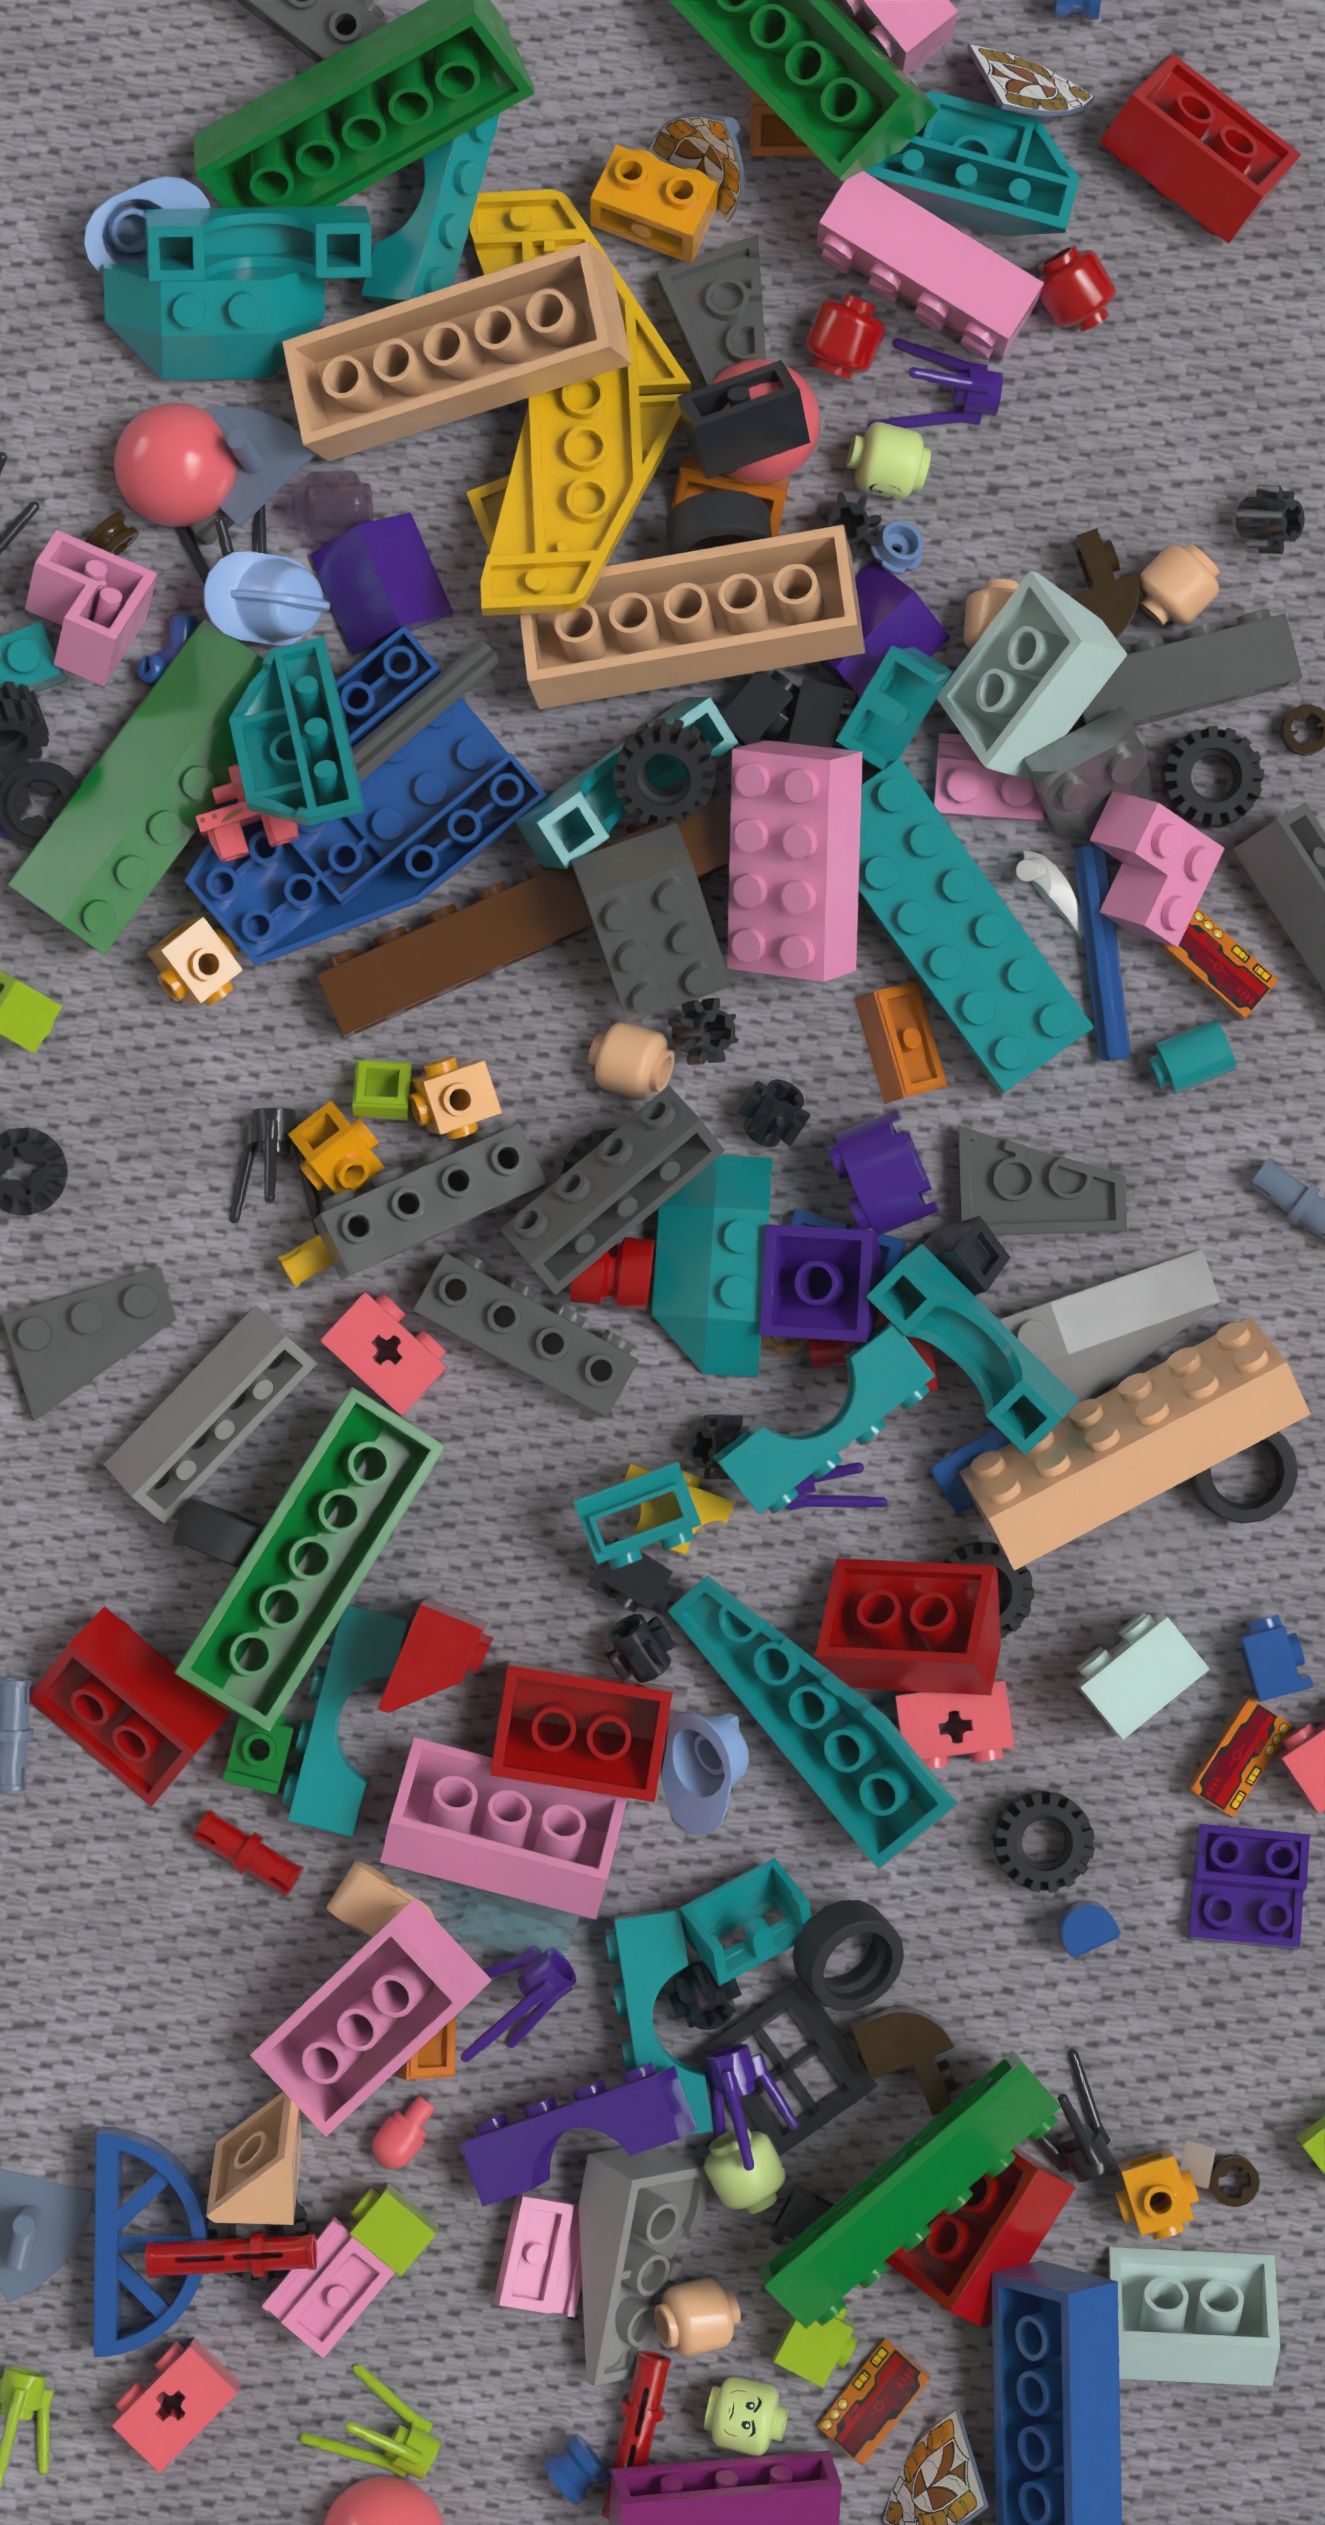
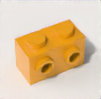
M616 144L591 196L590 226L692 264L717 210L718 182L710 180L707 175L697 169H681L660 161L655 155L646 150H631Z

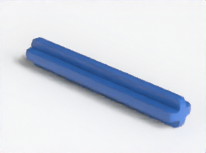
M1088 844L1075 848L1073 854L1098 1057L1101 1061H1117L1130 1057L1131 1047L1115 922L1099 912L1111 888L1107 852L1096 844Z

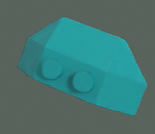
M930 91L925 95L939 110L904 149L864 170L865 173L938 218L1004 236L1065 233L1080 181L1079 175L1072 166L1070 167L1061 150L1039 119L936 91Z
M103 264L105 322L162 380L273 378L286 363L282 341L314 331L325 318L324 278H314L311 275L295 270L242 268L217 273L205 281L149 282L146 264Z
M324 636L270 649L262 662L263 668L251 681L229 718L248 809L308 826L364 812V799Z
M719 1155L659 1207L652 1316L703 1374L758 1377L761 1347L760 1317L766 1224H769L772 1158Z

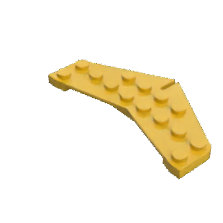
M543 189L478 193L468 233L483 275L587 241L607 257L570 199L560 191ZM612 263L611 267L632 365L527 398L528 407L492 547L490 554L487 555L480 581L482 616L571 612L581 608L588 601L682 422L677 397L683 394L639 396V394L691 392V382Z

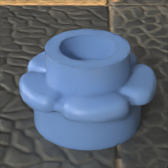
M894 521L878 529V536H875L878 543L876 546H871V552L885 570L894 574H902L906 569L913 571L920 565L924 542L917 528L904 521ZM892 546L898 548L900 553L894 551Z

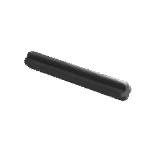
M482 640L474 644L352 748L360 783L498 666L499 658L486 642Z

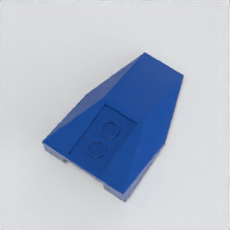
M405 626L401 627L336 682L352 748L441 673L440 667ZM462 697L360 783L365 804L364 812L310 826L298 823L299 839L271 847L262 821L242 826L250 854L224 863L220 861L209 840L186 877L185 882L256 966L419 903L517 826L514 822L547 798L546 793L512 753H508ZM235 799V800L233 801L232 805H233V804H237V803H238V800Z

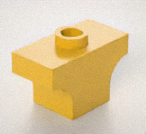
M631 1463L624 1481L652 1471ZM681 1470L702 1524L692 1528L693 1534L701 1526L709 1522L721 1521L727 1523L735 1502L698 1488L702 1478ZM674 1491L640 1503L641 1516L634 1535L684 1517ZM657 1541V1542L654 1543V1544H657V1545L662 1546V1544H661L660 1541ZM691 1541L670 1549L686 1555Z

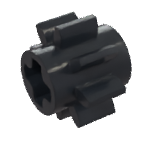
M1259 484L1256 489V497H1245L1241 501L1236 512V528L1239 535L1247 539V548H1258L1259 553L1283 554L1284 542H1295L1300 537L1304 528L1305 515L1301 503L1294 500L1295 493L1293 491H1283L1281 485Z
M838 492L837 506L832 511L827 507L819 506L817 514L822 520L827 522V526L818 529L838 526L840 516L848 515L851 523H861V526L856 529L855 538L847 539L852 554V561L855 563L858 559V548L862 544L868 548L877 545V539L867 532L868 528L878 526L882 518L881 515H867L864 510L867 503L865 495L856 504L846 502L845 495L842 492Z
M719 998L703 999L701 1003L698 1000H692L681 1004L683 1014L679 1015L675 1020L668 1021V1024L672 1027L673 1043L670 1046L671 1049H679L684 1053H688V1065H702L706 1061L708 1063L726 1061L723 1050L739 1041L735 1036V1013L728 1014L725 1011L719 1010Z
M781 1079L771 1080L767 1086L759 1080L756 1081L737 1110L738 1114L747 1117L743 1127L748 1137L765 1147H775L781 1140L788 1146H791L810 1118V1113L801 1109L804 1105V1097L801 1091L793 1084Z
M741 1414L705 1415V1427H699L692 1433L689 1442L690 1457L697 1467L705 1468L704 1478L706 1480H730L713 1456L749 1429L747 1426H742L743 1416Z
M632 1614L621 1619L611 1628L608 1633V1639L612 1645L605 1648L603 1652L622 1681L633 1675L637 1682L645 1683L656 1679L668 1669L671 1664V1657L667 1651L675 1648L676 1644L658 1616L653 1617L647 1622L643 1615Z
M703 1961L689 1964L680 1971L678 1978L673 1980L677 1992L671 1994L669 1999L676 2017H685L689 2028L696 2026L701 2030L717 2029L726 2024L731 2019L733 2013L737 2011L733 1999L738 1998L742 1993L736 1978L719 1986L710 1969Z

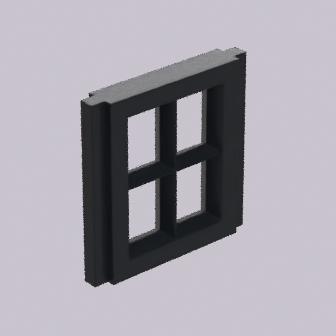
M800 1978L790 1983L693 2053L704 2069L708 2066L706 2056L725 2047L741 2044L753 2034L756 2036L777 2066V2069L770 2073L774 2082L776 2083L785 2077L808 2110L796 2119L799 2124L798 2128L790 2130L788 2126L785 2128L781 2126L761 2098L760 2094L765 2089L760 2081L755 2084L753 2092L740 2097L746 2127L749 2128L750 2132L759 2131L767 2135L778 2157L878 2086L874 2079L871 2080L868 2070L823 2006L802 1983ZM787 2010L811 2042V2045L788 2061L785 2060L763 2029V2027ZM817 2053L842 2086L819 2104H816L793 2071Z

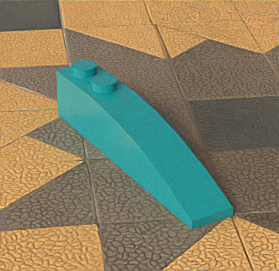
M706 1576L667 1610L877 1869H880L907 1848L957 1804L886 1715L711 1577Z

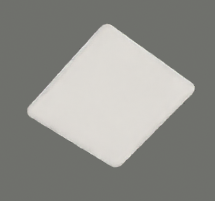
M1189 2140L1185 2141L1180 2172L1189 2169L1195 2186L1208 2189L1215 2148Z

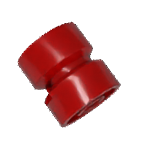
M624 1237L619 1244H615L572 1281L570 1302L601 1305L606 1298H612L616 1307L647 1310L655 1240Z

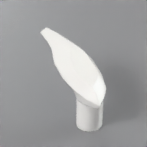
M1023 850L1024 860L1017 865V876L1022 881H1031L1043 900L1063 917L1079 939H1082L1084 935L1080 906L1067 879L1057 866L1045 856Z

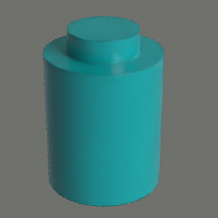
M1216 1019L1155 1043L1154 1050L1156 1055L1148 1058L1150 1069L1159 1088L1169 1086L1174 1095L1236 1070V1062L1221 1025Z

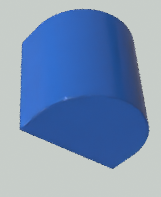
M1081 1900L1071 1904L1064 1910L1059 1920L1060 1938L1070 1957L1074 1958L1119 1938L1121 1934L1108 1910L1101 1904L1091 1900Z

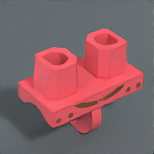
M238 764L228 767L232 783L212 789L216 804L237 799L238 803L195 816L201 834L205 838L209 837L210 843L222 863L250 854L242 826L258 821L263 822L271 847L299 839L297 822L248 809Z

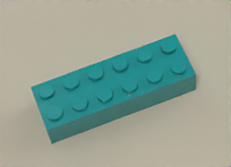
M901 758L865 782L861 788L858 899L1001 1096L1095 1027Z

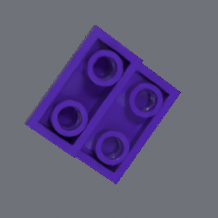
M1200 1824L1196 1842L1187 1940L1298 1950L1301 1941L1303 1892L1307 1889L1310 1834Z

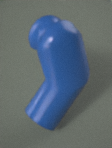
M180 614L170 616L168 645L151 657L145 655L138 663L137 673L141 681L151 687L155 684L197 627V617Z

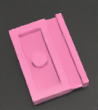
M939 733L934 805L941 815L1043 822L1044 808L1033 780L985 768L963 735Z
M528 2193L518 2194L515 2199L494 2301L499 2306L549 2314L558 2313L575 2318L582 2287L579 2204L572 2203L569 2200Z
M335 2217L316 2238V2269L290 2270L261 2306L267 2312L270 2311L286 2328L322 2358L328 2354L395 2273L350 2234V2231L340 2224L341 2222Z

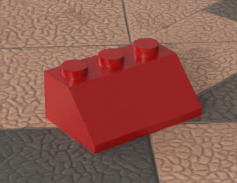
M1172 54L1131 95L1100 140V143L1112 152L1113 157L1120 164L1133 168L1152 183L1163 198L1176 202L1195 217L1205 231L1219 236L1228 244L1246 226L1302 155L1175 54Z
M836 1558L815 1657L823 1667L850 1688L991 1696L1001 1649L998 1572L995 1565Z
M427 1597L417 1610L377 1709L390 1713L461 1683L468 1671L478 1674L493 1641V1637L484 1634L488 1622Z
M105 1606L67 1645L32 1691L29 1698L31 1704L151 1807L230 1715L222 1706L174 1674L176 1667L167 1657L156 1651L134 1632L129 1624L119 1619Z
M510 1660L507 1667L490 1775L655 1802L673 1687L647 1682L639 1683L629 1679L622 1681L616 1677Z
M1018 2147L1011 2150L1015 2155V2159L1001 2173L991 2179L985 2173L969 2187L973 2195L962 2207L951 2215H947L942 2210L926 2225L931 2231L917 2246L908 2252H905L900 2247L885 2260L886 2263L950 2313L986 2329L989 2328L993 2321L992 2272L1028 2264L1076 2188L1045 2164Z

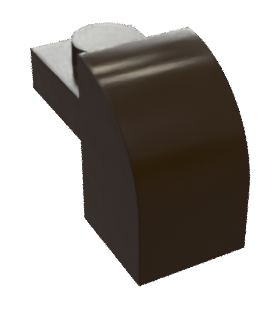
M1096 528L1076 535L1072 543L1088 590L1071 595L1070 597L1102 619L1117 640L1125 631L1136 612L1140 595L1137 573L1115 579L1113 573L1120 570L1115 548L1110 539L1101 540Z
M891 2006L849 2021L871 2080L913 2064L932 2116L940 2114L951 2104L948 2094L958 2090L947 2059L936 2062L934 2056L954 2049V2046L946 2030L934 2017L917 2008Z

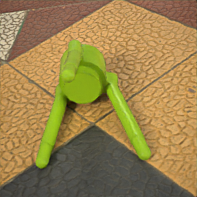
M354 2364L352 2367L353 2373L410 2425L409 2428L399 2424L391 2438L353 2421L345 2423V2430L384 2449V2455L309 2433H301L299 2441L324 2451L386 2468L403 2478L408 2473L422 2480L434 2462L442 2442L441 2439L429 2434L433 2423L417 2415L361 2364Z
M5 2366L3 2377H0V2413L7 2416L0 2442V2487L2 2486L5 2470L9 2462L19 2419L32 2420L34 2410L37 2411V2470L41 2475H45L48 2472L49 2409L54 2390L45 2388L47 2375L40 2372Z

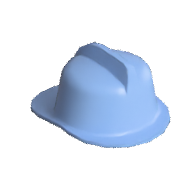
M170 176L148 180L114 195L94 210L86 224L84 245L87 257L95 269L102 275L103 264H146L145 209L210 208L209 200L196 185L184 178Z
M251 551L232 552L216 562L208 572L203 588L204 607L211 623L223 634L238 640L277 646L290 645L304 637L307 632L314 628L322 612L330 610V602L323 599V592L319 581L301 563L288 557Z
M686 1711L677 1713L669 1722L662 1770V1785L670 1814L675 1822L687 1832L699 1836L713 1833L723 1823L728 1809L731 1787L748 1769V1747L742 1734L739 1732V1718L735 1714L727 1713L721 1716L710 1715L703 1717Z

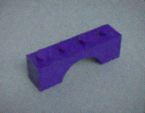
M653 2062L621 2073L624 2080L622 2084L606 2088L604 2080H598L572 2090L575 2098L573 2101L557 2106L553 2096L524 2107L523 2110L526 2116L524 2118L509 2123L504 2113L475 2124L477 2134L461 2142L460 2146L482 2207L530 2191L550 2180L552 2153L558 2140L569 2129L589 2128L603 2132L616 2140L630 2156L681 2139L696 2130L697 2127L675 2066L656 2071Z

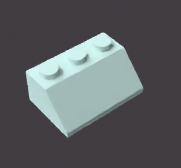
M1030 571L937 696V700L985 768L1032 780L1024 758L1066 736L1128 654L1102 619L1039 573Z
M1109 2247L1107 2279L1118 2281L1119 2379L1273 2386L1280 2352L1275 2255Z

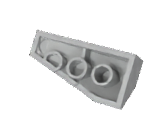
M1201 1249L998 1320L1081 1402L1095 1398L1220 1302L1203 1250Z
M624 2148L588 2154L579 2200L586 2381L592 2386L633 2378L637 2363V2352L646 2351L656 2328L654 2319L655 2307L652 2306L656 2294L664 2286L667 2279L676 2281L682 2267L681 2263L672 2259L682 2233L685 2229L696 2234L703 2218L710 2182L704 2170V2160L649 2150L630 2156Z

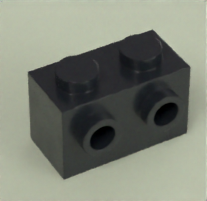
M782 360L677 397L689 450L706 480L719 475L730 474L741 467L810 443L800 389ZM763 383H778L780 390L751 400L749 388ZM729 403L730 407L722 410Z

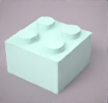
M1145 1612L1138 1614L1119 1630L1118 1633L1124 1640L1109 1652L1101 1646L1076 1665V1669L1081 1675L1072 1681L1073 1684L1112 1732L1122 1740L1210 1670L1171 1620L1158 1612L1152 1617L1150 1614L1146 1615Z

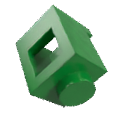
M281 1713L270 1732L259 1730L239 1717L227 1768L223 1777L224 1782L272 1794H277L280 1791L296 1726L285 1724L287 1714ZM263 1739L269 1744L270 1753L267 1758L256 1759L251 1755L250 1744L253 1740Z

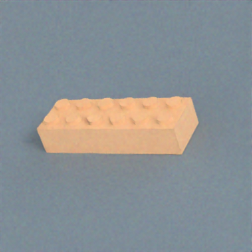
M588 241L282 341L302 443L327 461H332L632 365L611 262Z
M844 525L605 566L588 601L581 608L571 612L520 614L527 681L539 709L865 653L852 554Z
M1249 1317L1241 1322H1232L1225 1325L1215 1336L1194 1347H1187L1174 1352L1167 1361L1145 1373L1128 1376L1121 1381L1118 1387L1095 1399H1087L1077 1403L1027 1455L1012 1442L997 1451H988L980 1454L972 1461L970 1466L959 1471L986 1527L1015 1571L1311 1415L1287 1361L1253 1318Z

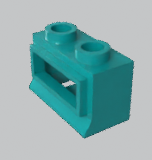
M891 646L836 741L849 750L863 751L862 758L879 769L884 770L902 757L951 675L952 670L915 647L900 649Z
M678 1461L573 1501L596 1563L599 1564L608 1560L611 1570L643 1559L639 1548L657 1541L661 1542L663 1550L695 1539L692 1528L702 1525ZM671 1491L675 1492L684 1517L605 1546L596 1523L597 1519Z
M776 1858L756 1868L746 1870L732 1881L709 1893H703L694 1898L690 1903L680 1907L685 1938L710 1969L719 1986L795 1946L798 1934L811 1918L809 1900ZM777 1908L784 1919L769 1927L765 1920L759 1916ZM746 1924V1940L723 1951V1947L717 1939Z

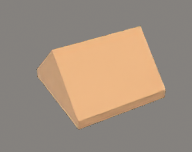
M284 2091L216 2142L206 2217L214 2223L293 2225L302 2152L301 2110Z

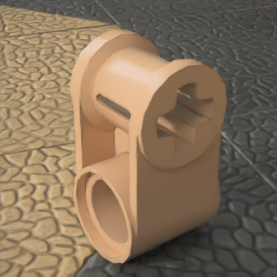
M355 1860L326 1908L344 1923L374 1937L416 1897L398 1887L390 1878L370 1865ZM417 1899L435 1919L432 1910L424 1902Z

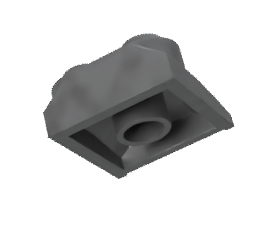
M1122 706L1024 758L1049 823L1057 837H1091L1112 791L1146 799L1154 786L1147 765V750L1138 738L1133 723Z

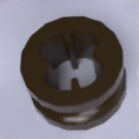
M119 511L99 524L89 534L85 542L119 556L136 540L139 531L135 527H126L124 525L126 517Z
M1311 704L1300 705L1292 709L1283 719L1280 728L1281 739L1285 747L1292 753L1300 756H1310L1321 751L1325 746V711ZM1308 716L1313 717L1319 723L1314 730H1321L1320 739L1317 741L1310 738L1305 744H1301L1294 738L1298 730L1292 731L1293 720L1303 722Z
M1228 2154L1221 2156L1213 2163L1209 2187L1219 2202L1226 2206L1240 2207L1247 2205L1255 2198L1259 2191L1260 2179L1257 2170L1248 2159L1241 2155ZM1240 2166L1238 2169L1240 2174L1244 2175L1248 2172L1249 2176L1248 2183L1239 2186V2194L1227 2195L1229 2189L1226 2186L1221 2189L1219 2187V2178L1228 2176V2167Z

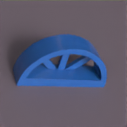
M101 2126L96 2133L94 2357L123 2354L138 2349L161 2336L184 2313L204 2276L200 2274L187 2275L184 2286L175 2299L168 2304L122 2257V2253H145L147 2242L163 2243L207 2240L209 2235V2229H207L209 2218L206 2217L207 2206L196 2180L181 2160L169 2149L143 2134L128 2129ZM123 2152L147 2162L157 2170L124 2204ZM170 2183L185 2207L192 2235L123 2234V2228ZM209 2256L191 2257V2259L209 2258ZM122 2284L155 2316L149 2321L122 2331Z

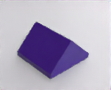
M411 512L357 524L310 554L353 656L381 645L403 626L409 632H412L454 614Z
M874 560L855 577L865 653L819 661L845 688L857 691L855 698L858 701L891 646L900 649L915 647L929 657H932L950 639L948 633L915 590L885 570Z
M766 1224L760 1336L869 1342L880 1310L866 1296L885 1278L876 1230Z

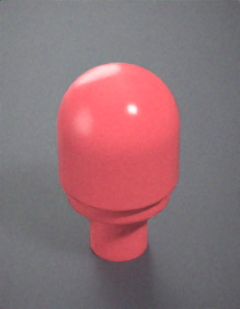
M418 2095L405 2114L397 2110L393 2116L388 2117L376 2133L372 2143L373 2155L378 2163L389 2169H399L412 2161L425 2143L424 2138L428 2134L422 2127L436 2109L431 2103Z

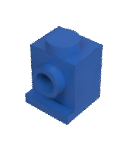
M1279 1614L1247 1622L1249 1632L1239 1634L1237 1638L1255 1700L1262 1702L1314 1687L1311 1676L1298 1674L1297 1666L1305 1664L1301 1644L1296 1632L1287 1634L1286 1627L1282 1625Z

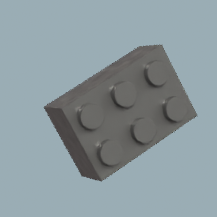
M677 823L571 860L612 984L627 1023L732 987L691 857Z

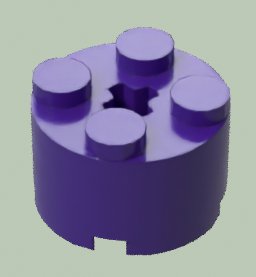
M898 1109L837 1133L836 1140L838 1144L828 1148L839 1178L845 1179L850 1177L857 1197L849 1199V1204L860 1230L872 1227L873 1230H876L877 1236L939 1212L936 1201L928 1204L924 1201L922 1193L932 1190L910 1133H905L904 1131L897 1133L893 1123L903 1120Z

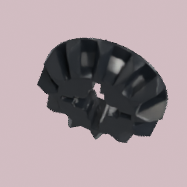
M37 761L31 762L24 768L18 767L9 774L0 788V823L13 840L22 846L34 848L51 823L48 820L45 821L40 815L32 818L27 817L22 821L21 818L27 815V811L33 806L30 799L32 795L27 788L31 786L35 792H39L43 797H48L52 794L55 796L62 792L60 796L55 798L56 802L50 807L54 814L52 818L55 819L79 787V782L68 770L51 762Z
M33 1128L9 1129L0 1135V1176L8 1174L9 1170L15 1168L14 1158H16V1153L14 1149L17 1148L19 1154L23 1156L27 1163H45L46 1167L39 1168L38 1172L30 1175L31 1185L29 1187L31 1194L29 1195L20 1180H10L8 1178L1 1180L0 1178V1209L10 1214L22 1216L40 1213L51 1207L64 1191L68 1177L66 1157L58 1143L44 1132Z

